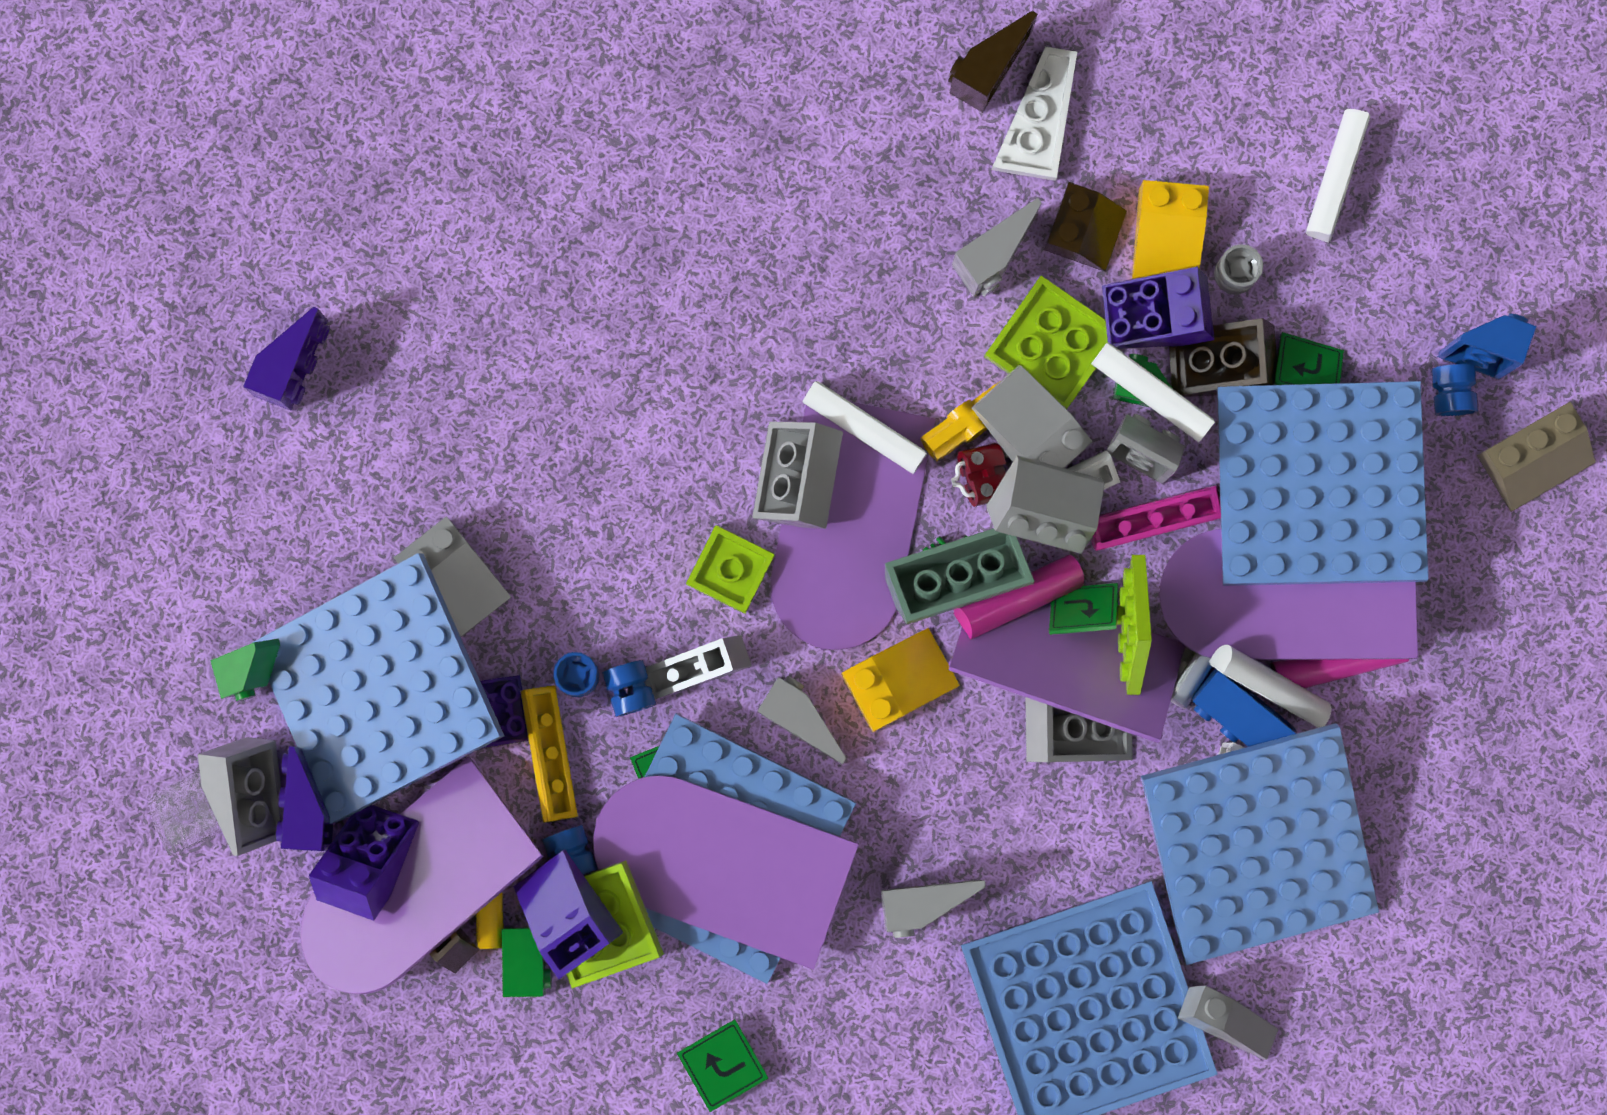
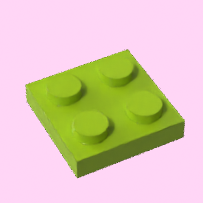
M715 525L686 585L746 614L775 554Z

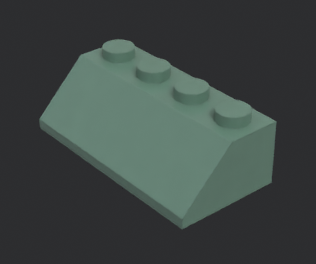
M994 528L885 563L886 583L895 607L906 624L1034 584V579L1017 537L997 532Z

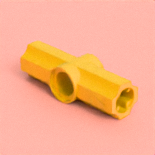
M997 384L984 391L973 401L969 399L960 404L948 414L946 420L920 438L924 449L930 457L937 462L954 451L962 443L973 441L987 430L971 407Z

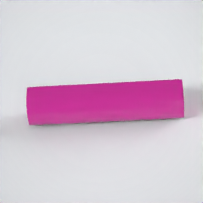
M1211 485L1099 515L1097 530L1091 538L1092 545L1098 551L1220 519L1221 507L1217 486Z
M1067 555L1031 572L1034 584L954 609L953 614L969 638L974 639L1083 587L1084 574L1078 561L1072 555Z
M1409 659L1280 660L1270 664L1273 671L1303 688H1308L1406 663Z

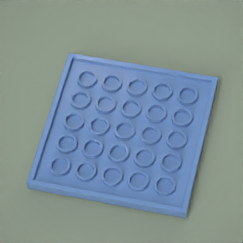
M1421 381L1228 386L1217 388L1223 586L1428 581Z
M415 554L254 641L259 642L279 638L280 648L269 683L296 746L303 751L330 816V824L337 823L504 737L424 554Z
M677 713L674 715L645 777L664 775L680 778L837 836L841 835L857 803ZM646 908L654 928L768 984L780 957Z
M1337 723L1141 776L1181 953L1186 965L1379 913L1343 739Z
M1152 881L960 945L1017 1115H1101L1218 1075L1203 1030L1178 1019L1188 992V986Z

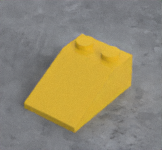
M1143 180L1138 194L1132 279L1193 267L1200 269L1207 219L1209 186Z
M929 627L841 673L872 733L960 686L954 673L948 670L949 664Z

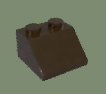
M1068 182L1044 251L1106 272L1127 210L1100 192Z

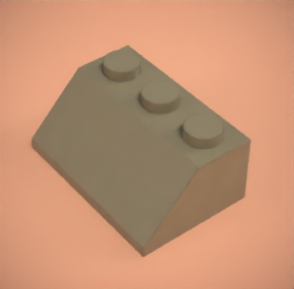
M1571 402L1559 407L1477 455L1510 512L1596 463L1588 429Z

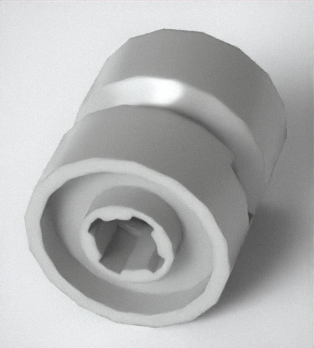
M1240 244L1232 246L1223 254L1215 266L1214 277L1217 285L1228 294L1238 295L1245 293L1251 289L1262 274V257L1256 249L1249 245Z

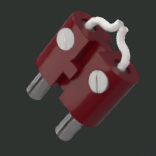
M998 443L959 451L957 456L958 464L955 468L956 475L954 478H951L953 487L960 488L962 494L968 497L973 507L988 504L1007 473L1003 465L1006 464L1005 459L1009 458V456ZM960 475L962 478H966V485L956 482L959 480Z

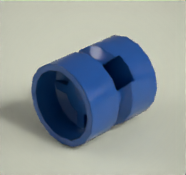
M1452 364L1431 369L1433 388L1438 390V394L1433 397L1436 416L1469 415L1479 411L1477 393L1471 389L1476 384L1475 365Z
M571 652L565 654L557 661L553 677L556 685L562 692L571 697L581 698L588 696L596 689L600 674L597 665L589 656L583 653Z
M643 660L626 663L602 672L607 690L614 693L610 700L615 717L625 716L657 705L652 688L645 685L648 674ZM633 687L634 695L628 696L626 689Z
M583 825L542 839L548 857L553 858L565 849L583 875L598 870L593 853L585 848L589 842Z

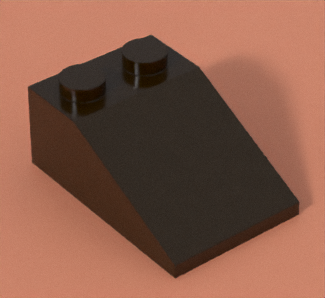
M1034 11L1027 13L972 47L965 58L959 55L950 70L951 75L948 82L951 83L949 93L983 113L1031 35L1038 14Z
M1264 318L1213 325L1215 340L1184 346H1169L1172 389L1183 397L1217 395L1218 387L1265 386L1274 384L1277 363L1275 326Z

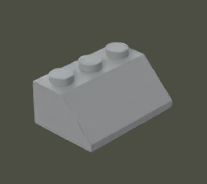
M769 421L752 518L803 528L826 529L843 431L812 422Z
M1016 456L986 507L994 529L997 532L1082 554L1098 527L1105 483L1101 478Z

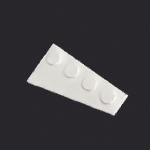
M1045 46L991 170L1056 181L1077 58L1076 51Z

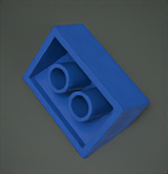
M1510 313L1508 316L1503 315L1461 334L1441 349L1437 357L1454 364L1475 365L1476 372L1499 380L1524 364L1537 326L1529 324L1526 317Z
M1215 668L1210 672L1192 698L1196 704L1194 711L1208 722L1212 718L1223 726L1220 732L1233 743L1240 740L1250 747L1297 734L1296 728L1248 688L1222 674Z

